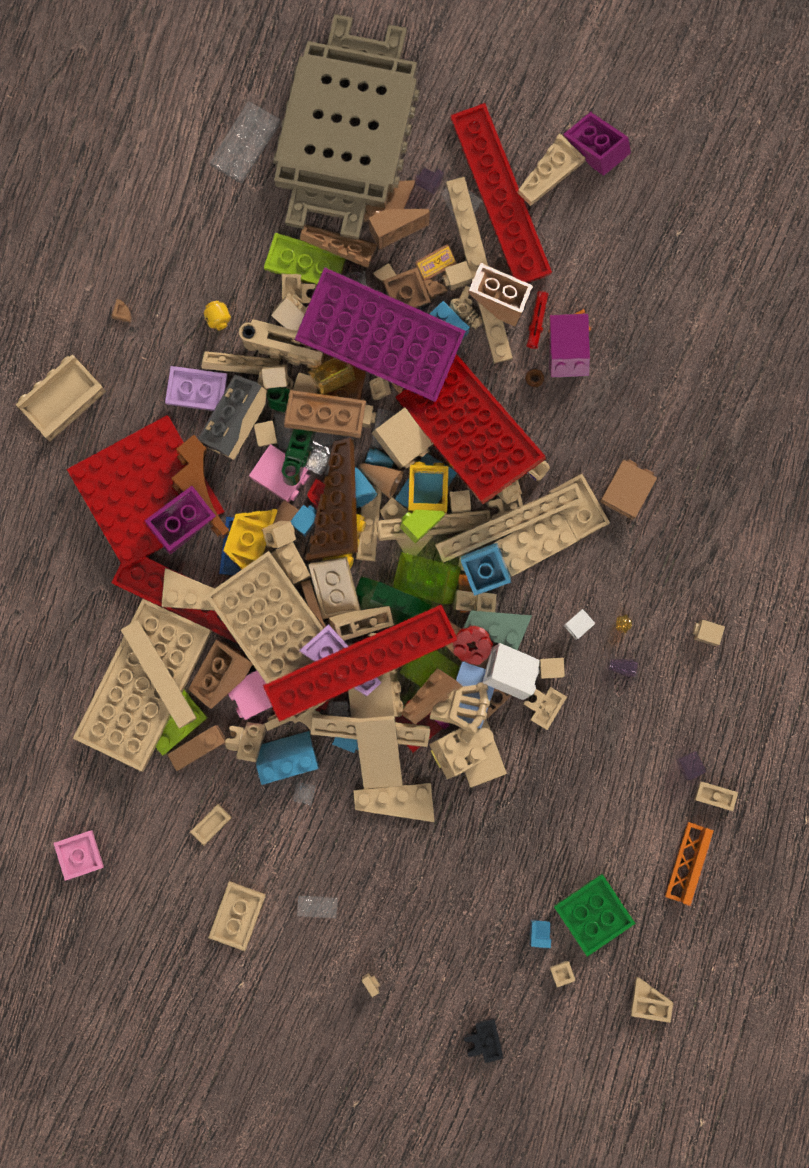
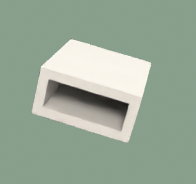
M499 643L491 650L483 683L524 700L535 692V680L540 671V660Z

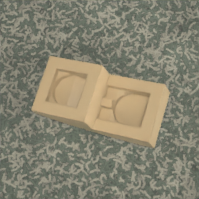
M457 590L455 591L454 610L495 612L497 594L481 593L474 596L473 592Z

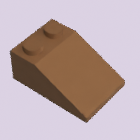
M385 209L372 213L369 217V231L379 250L428 226L430 211L428 209Z
M480 263L468 293L497 319L516 326L532 285Z
M215 640L188 690L212 709L245 679L252 666V662L233 645Z

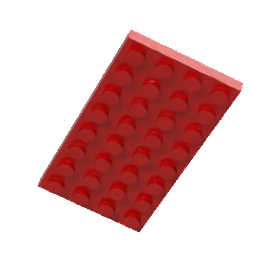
M457 354L436 402L409 390H404L395 397L402 408L407 409L427 438L482 504L546 460L543 452Z

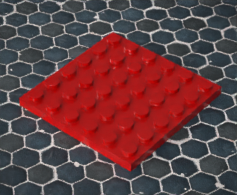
M168 415L66 469L124 569L163 548V545L146 525L145 520L180 495L172 487V477L187 466V464L182 465L177 459L176 449L184 441ZM205 479L208 496L216 513L220 516L225 511Z

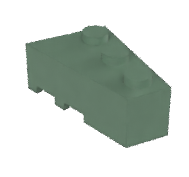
M470 611L463 629L469 628V626L481 627L488 632L492 643H501L518 650L532 616Z

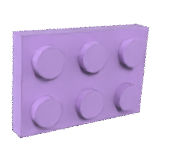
M171 366L165 403L167 405L214 411L226 391L228 375L226 373Z

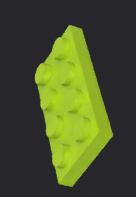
M275 233L264 270L280 275L301 274V281L317 286L324 267L342 274L346 259L307 242Z

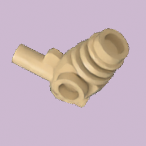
M465 286L460 298H454L450 301V308L462 320H465L464 322L468 323L467 325L477 329L483 320L480 319V316L478 317L475 310L473 311L471 306L472 300L468 298L470 287Z

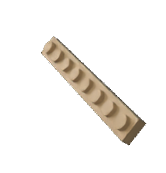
M573 483L435 544L444 563L584 500L577 483Z

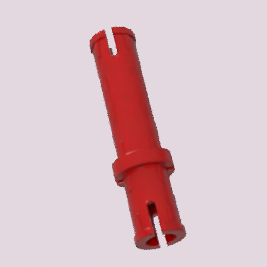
M537 292L532 322L528 327L530 332L526 347L531 349H538L540 334L543 333L542 324L549 296L547 292ZM540 305H541L540 314H539V317H537V316H538L539 307H540ZM536 323H538V324H537V329H536V334H535V336H534L535 326H536Z

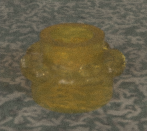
M624 614V616L617 617L616 629L617 631L627 633L632 627V620L628 618L627 614Z

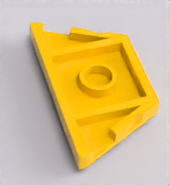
M277 509L235 514L223 552L240 569H244L263 555L266 541L262 529L274 523Z

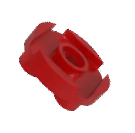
M469 626V628H462L456 634L458 640L453 642L455 656L466 663L480 665L489 657L493 647L488 632L478 626ZM475 642L477 648H470L468 643Z

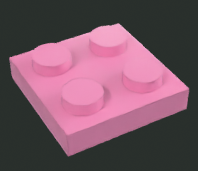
M93 830L54 843L65 881L104 868Z

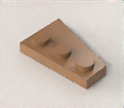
M437 668L405 706L401 714L413 724H416L433 711L434 705L441 700L444 702L449 698V693L455 689L458 691L463 686Z

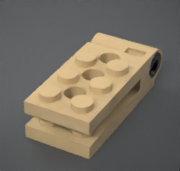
M252 319L251 323H244L239 329L243 345L249 351L258 350L261 354L269 355L271 359L279 361L281 359L288 360V363L297 366L304 364L312 370L323 369V354L325 353L295 341L294 339L297 334L295 330Z

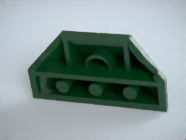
M361 576L355 590L360 610L390 607L394 625L386 628L393 627L430 610L432 606L410 594Z

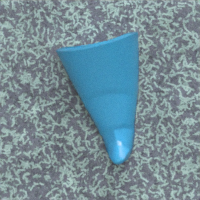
M355 467L356 508H359L375 499L377 493L364 474Z

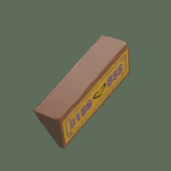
M447 244L416 261L415 267H418L419 273L425 281L445 271V268L455 265L457 262Z

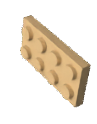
M559 511L527 525L492 544L498 543L510 577L576 543L577 540L563 513Z

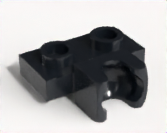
M494 1018L475 1022L477 1032L463 1035L465 1042L474 1043L472 1048L467 1049L468 1057L483 1054L484 1063L504 1059Z

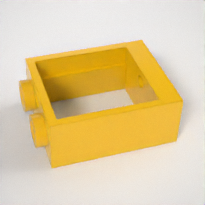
M414 462V465H410L408 512L433 510L443 511L447 514L448 466H444V463H433L432 466L425 465L424 462ZM414 473L443 474L442 504L413 503Z

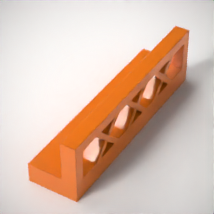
M687 822L665 897L691 906L714 830ZM691 827L701 830L699 838L694 841L689 836ZM691 846L694 855L686 860L683 855L684 849ZM686 865L688 874L680 879L677 873L678 868ZM680 883L683 889L681 897L671 895L672 887Z

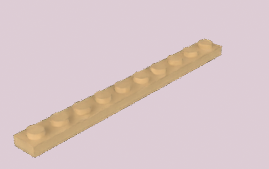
M465 177L447 181L446 186L473 282L480 263L486 266L488 264ZM477 301L493 363L511 360L513 357L503 321L497 319Z

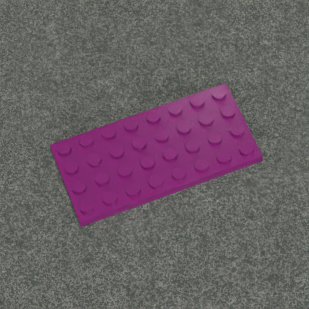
M324 267L294 340L436 402L466 331Z

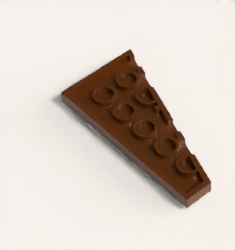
M351 438L333 441L328 462L330 468L328 476L324 479L323 484L326 485L324 493L320 496L314 521L316 527L314 535L310 538L309 543L312 544L305 560L313 561L358 553L354 440Z

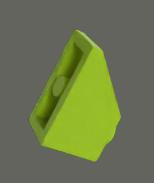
M415 510L412 514L408 512L401 518L400 528L416 544L443 519L445 513L433 510Z

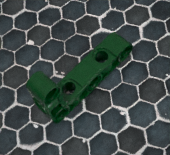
M282 387L269 388L266 393L269 407L285 413L291 389ZM293 429L282 466L283 480L289 486L298 484L301 479L314 440L315 431ZM301 438L306 439V440L303 441V442H299V441H298V440L301 439ZM289 472L295 473L293 476L287 475Z

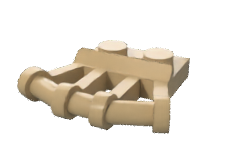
M481 682L477 685L463 686L458 691L456 689L448 694L449 698L444 702L441 700L434 705L430 719L456 724L468 733L475 735L479 725L487 718L486 709L490 705L487 696L488 685ZM479 692L480 699L462 695ZM460 703L479 707V709L474 711L459 707ZM457 715L473 718L474 720L471 724H468L457 717Z

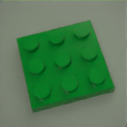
M602 873L553 906L587 957L636 924Z

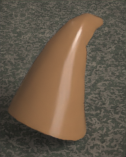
M365 463L358 466L364 476L388 498L394 495L404 473L400 470Z

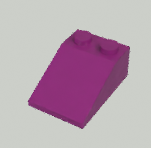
M592 112L588 113L563 134L564 138L585 157V161L603 176L631 154L629 138Z
M550 315L549 371L551 377L589 376V315Z
M191 486L146 519L145 523L166 551L171 554L212 521L216 515L194 487Z

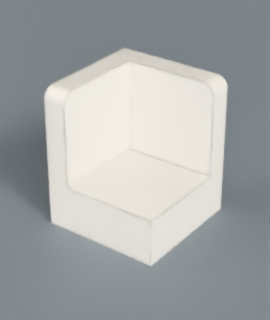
M582 609L563 626L577 640L595 622Z

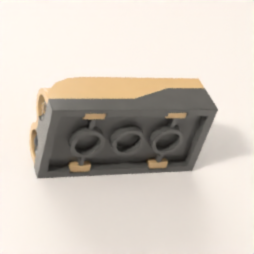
M234 375L198 440L210 450L219 454L222 453L234 460L264 408L267 390L257 382Z

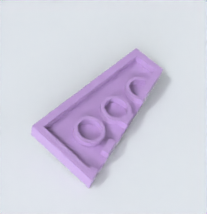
M327 625L299 652L315 662L348 647V645L330 625ZM375 678L354 689L368 696L381 684V681Z

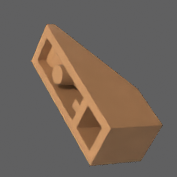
M215 725L167 755L176 771H179L225 744L226 738L219 726Z

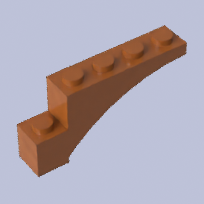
M193 435L176 449L177 459L182 465L187 464V466L172 477V487L180 494L193 486L216 515L209 522L212 526L210 528L217 537L221 536L224 539L229 535V529L216 513L205 485L204 456L207 454V448Z

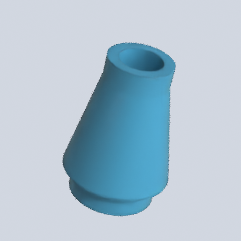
M369 448L365 463L392 468L393 461L389 456L376 448L374 450Z

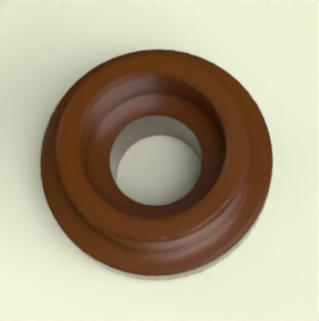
M539 369L529 370L525 377L526 383L533 388L540 387L544 382L543 372ZM537 376L538 381H532L531 377Z

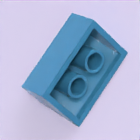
M309 731L261 745L256 761L261 785L319 769Z

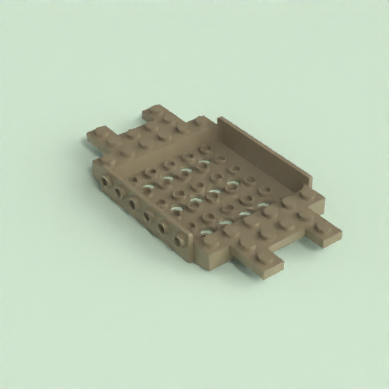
M334 14L327 45L307 41L304 55L299 56L298 65L295 67L294 82L290 87V98L286 104V115L282 121V132L278 137V148L273 159V164L276 165L274 181L276 187L293 190L285 220L287 226L304 229L309 211L344 218L340 235L359 240L367 205L386 208L389 192L393 193L394 189L399 186L400 177L397 176L398 172L403 169L404 160L402 159V154H406L408 142L405 141L406 137L411 134L412 125H410V119H414L416 107L413 106L415 101L418 102L420 90H417V79H415L417 62L401 59L407 28L388 25L385 42L350 35L353 18ZM324 76H330L332 81L326 85L321 82V79ZM343 79L349 80V87L342 88L339 85L340 81ZM366 83L369 88L367 91L361 92L358 90V85ZM383 86L387 89V92L384 95H378L376 89ZM320 110L324 113V116L321 119H315L313 113ZM333 115H341L342 120L339 123L332 122L331 118ZM352 118H358L361 121L356 127L351 126L349 122ZM375 121L379 124V127L376 130H370L368 124ZM309 145L315 147V152L310 155L305 153V148ZM326 149H331L334 152L331 158L323 156V152ZM344 153L352 155V159L349 162L341 159ZM367 156L371 159V162L368 165H362L360 159Z

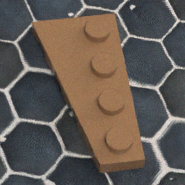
M305 225L300 235V240L366 268L369 267L377 248V244L360 239L342 237L338 233Z

